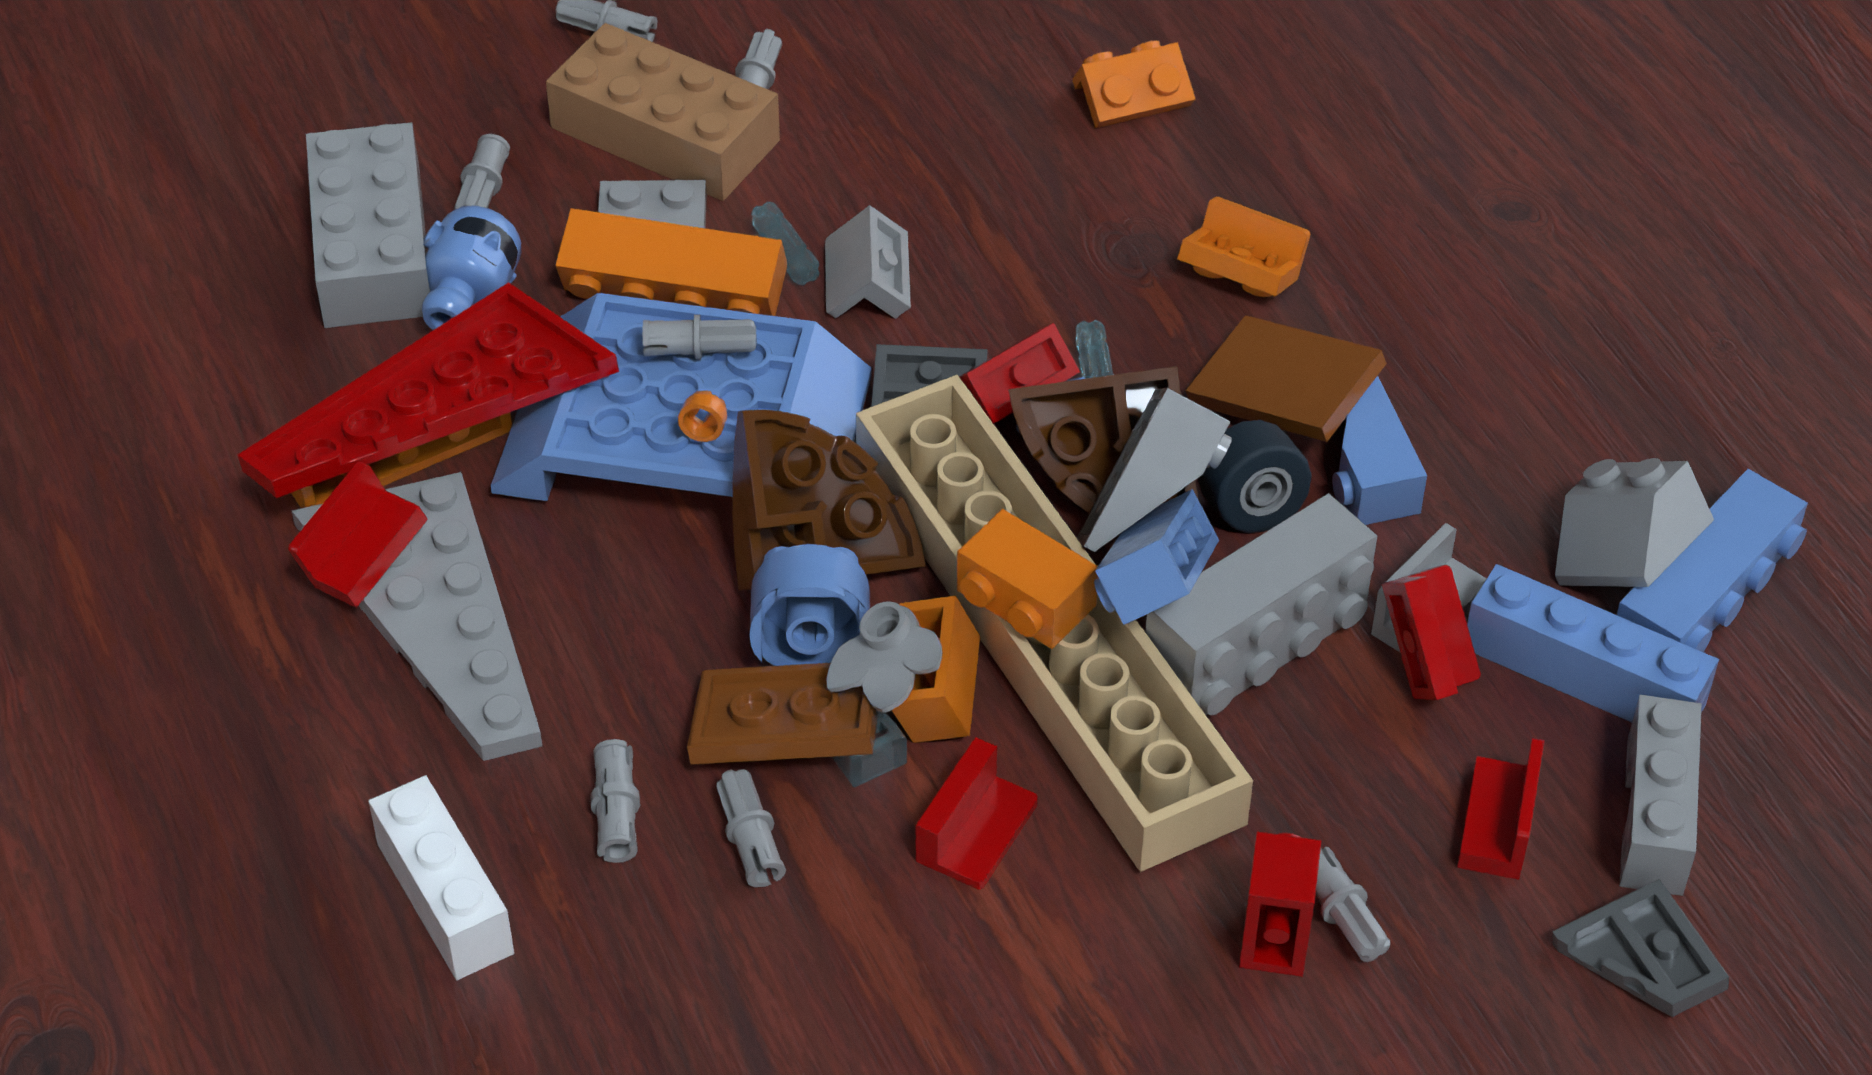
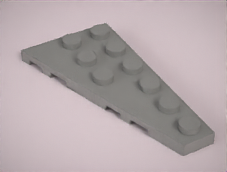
M454 473L385 489L420 506L428 520L359 604V607L395 652L402 653L412 666L415 677L424 688H430L444 706L447 717L483 761L542 747L539 725L462 473ZM322 504L292 510L294 525L299 532Z

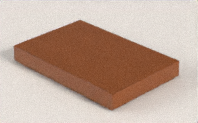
M1245 315L1185 391L1189 400L1206 409L1249 421H1266L1277 425L1282 430L1327 442L1387 363L1380 349Z
M831 662L704 670L701 675L687 746L690 763L709 764L873 754L878 710L867 699L863 692V686L839 692L829 691L826 679Z

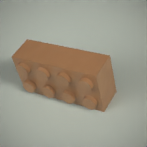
M604 23L546 81L552 129L672 180H706L707 195L724 201L780 141L778 93L607 23Z

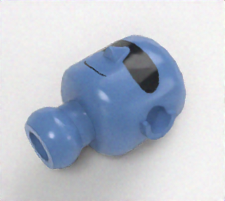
M462 206L448 213L442 223L437 220L431 226L424 237L423 244L428 248L425 258L430 288L429 294L422 303V316L426 324L432 330L436 329L508 282L512 283L516 278L517 274L514 271L522 253L521 239L514 225L503 215L481 206Z

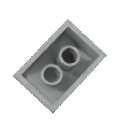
M1169 388L1155 389L1077 536L1083 548L1093 552L1097 551L1200 477L1206 468L1211 466L1216 469L1232 441V437L1224 434L1231 421Z

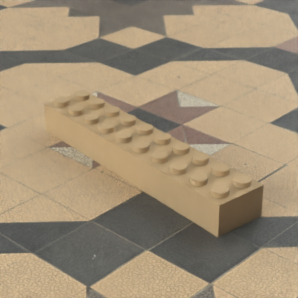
M959 376L949 377L857 412L856 444L877 461L876 472L887 484L892 494L901 496L905 500L915 521L925 560L949 595L958 598L978 631L980 640L1138 870L1142 872L1248 825L1253 779L1137 620L1123 625L1117 612L1109 613L1097 594L1096 607L1053 649H1050L1033 637L1021 635L1009 622L988 609L971 604L962 593L957 591V551L1001 509L1006 510L1094 563Z

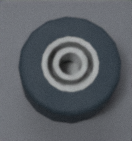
M1254 420L1240 422L1227 428L1224 434L1232 437L1230 446L1216 469L1210 466L1197 478L1201 492L1220 518L1232 529L1245 533L1268 531L1293 516L1301 508L1308 496L1312 478L1308 461L1290 438L1275 424Z

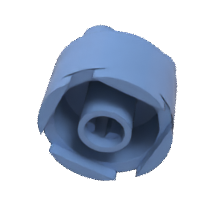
M803 544L792 547L780 546L766 553L763 564L755 573L751 586L750 643L754 654L761 662L763 657L773 666L830 663L842 644L860 635L861 619L870 609V586L864 570L859 565L856 554L848 548H832L817 544Z

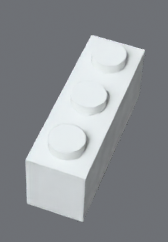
M425 775L368 800L377 844L456 981L513 955L514 948L508 911L428 777Z

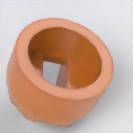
M696 391L683 403L678 415L679 427L686 436L700 442L713 441L723 431L727 421V408L725 401L713 395L711 391ZM700 409L708 411L703 421L695 416Z

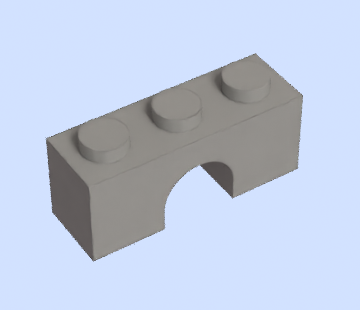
M1639 695L1627 741L1625 787L1631 788L1626 825L1622 836L1620 887L1639 889L1660 879L1670 894L1683 896L1696 854L1702 703Z

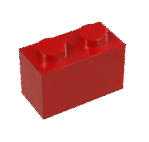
M1257 831L1239 968L1303 977L1315 904L1322 840L1302 838L1292 833L1272 834Z

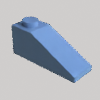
M1378 376L1347 415L1339 472L1334 473L1332 477L1336 500L1343 506H1346L1365 525L1420 514L1427 474Z

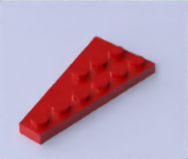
M508 282L237 454L242 472L274 497L278 498L349 472L359 461L367 465L618 373L616 354Z

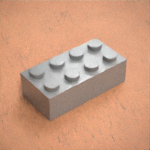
M412 122L306 134L315 281L324 328L423 317L422 303L429 294L430 288L425 258L427 248L423 245L426 231L420 170Z
M1328 493L1201 572L1190 594L1147 614L1145 633L1204 714L1216 715L1224 710L1235 696L1252 685L1260 686L1266 683L1276 673L1278 668L1297 656L1305 657L1319 646L1323 639L1340 628L1347 629L1354 626L1363 617L1368 607L1367 598L1371 574L1374 570L1373 561L1377 535Z

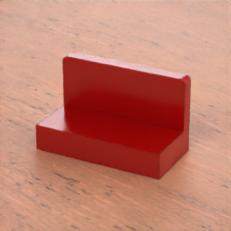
M1052 323L959 376V378L994 424L1013 413L1008 389L1065 382L1080 373V370L1057 327Z
M359 461L292 540L288 550L315 588L357 608L428 519L420 506L386 491L371 467Z
M1440 565L1381 584L1413 699L1439 700L1457 694V686L1480 678L1481 673L1453 572L1449 565Z
M975 737L916 824V862L978 890L986 886L1038 805L1036 793L996 776L997 746Z
M1532 738L1526 765L1481 756L1476 757L1457 868L1511 879H1520L1530 837L1545 740Z

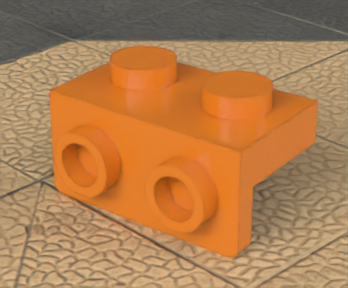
M1149 41L1135 46L1130 50L1131 53L1113 57L1112 52H1101L1083 61L1072 81L1075 90L1082 88L1084 90L1095 128L1180 109L1193 104L1196 99L1178 42L1161 46L1159 41Z
M1217 196L1209 201L1203 226L1182 240L1178 260L1194 265L1193 270L1202 276L1215 279L1225 277L1241 283L1243 290L1252 295L1260 297H1271L1273 295L1276 297L1298 280L1310 239V232L1302 227Z

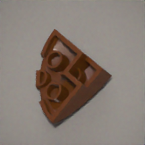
M1177 366L1008 389L1012 411L1019 432L1030 454L1056 483L1057 489L1088 513L1093 508L1154 390L1169 388L1181 395ZM1196 480L1191 482L1189 485L1184 487L1182 490L1177 492L1175 495L1170 497L1165 502L1192 489L1198 498Z
M773 410L738 411L732 477L733 532L738 590L751 589L755 573L763 564L766 553L780 546L792 547L803 544H817L832 548H848L858 557L859 565L865 574L926 566L916 524L905 500L901 496L892 494L887 484L876 472L877 461L862 447L847 436H834L822 428L810 424L811 419L805 416Z

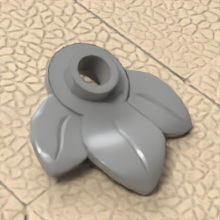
M888 601L878 603L871 607L862 617L860 635L842 644L836 651L827 674V688L830 692H839L863 686V692L871 705L882 713L889 712L908 698L914 686L915 674L931 673L939 669L942 660L941 642L934 631L919 626L916 616L907 607Z

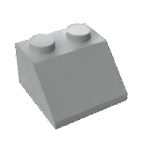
M1650 458L1641 462L1616 463L1613 459H1606L1589 466L1583 473L1584 478L1565 495L1555 577L1559 585L1649 587L1714 521L1688 461L1661 462L1660 459Z

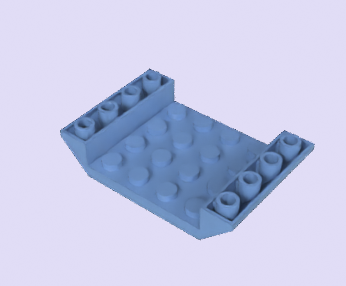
M597 293L562 315L561 318L616 354L619 372L518 409L491 483L492 494L547 501L556 474L564 473L733 497L734 441L738 411L773 410L805 416L811 419L810 424L820 427L834 436H847L854 441L856 436V413L863 410L872 376V368L816 321ZM694 315H701V321L750 319L756 325L757 345L752 352L702 353V359H695V355L681 354L644 357L643 320H694ZM708 390L725 401L727 421L721 435L717 439L709 442H700L689 438L682 432L678 424V415L683 403L690 395L696 391ZM700 409L695 416L703 421L708 411Z

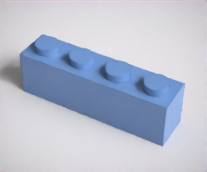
M1747 469L1710 508L1714 521L1649 587H1634L1620 602L1617 616L1704 652L1712 637V631L1719 624L1727 627L1735 619L1743 605L1746 594L1750 590L1756 593L1760 592L1771 578L1776 562L1782 556L1790 559L1797 552L1807 532L1805 528L1801 527L1808 503Z
M1193 489L1159 505L1124 530L1095 570L1098 578L1094 580V585L1101 603L1109 613L1116 611L1123 625L1190 594L1218 544L1219 539Z
M1495 565L1470 607L1467 626L1475 654L1629 722L1633 721L1639 695L1702 703L1701 713L1707 703L1719 662L1718 658L1503 566Z

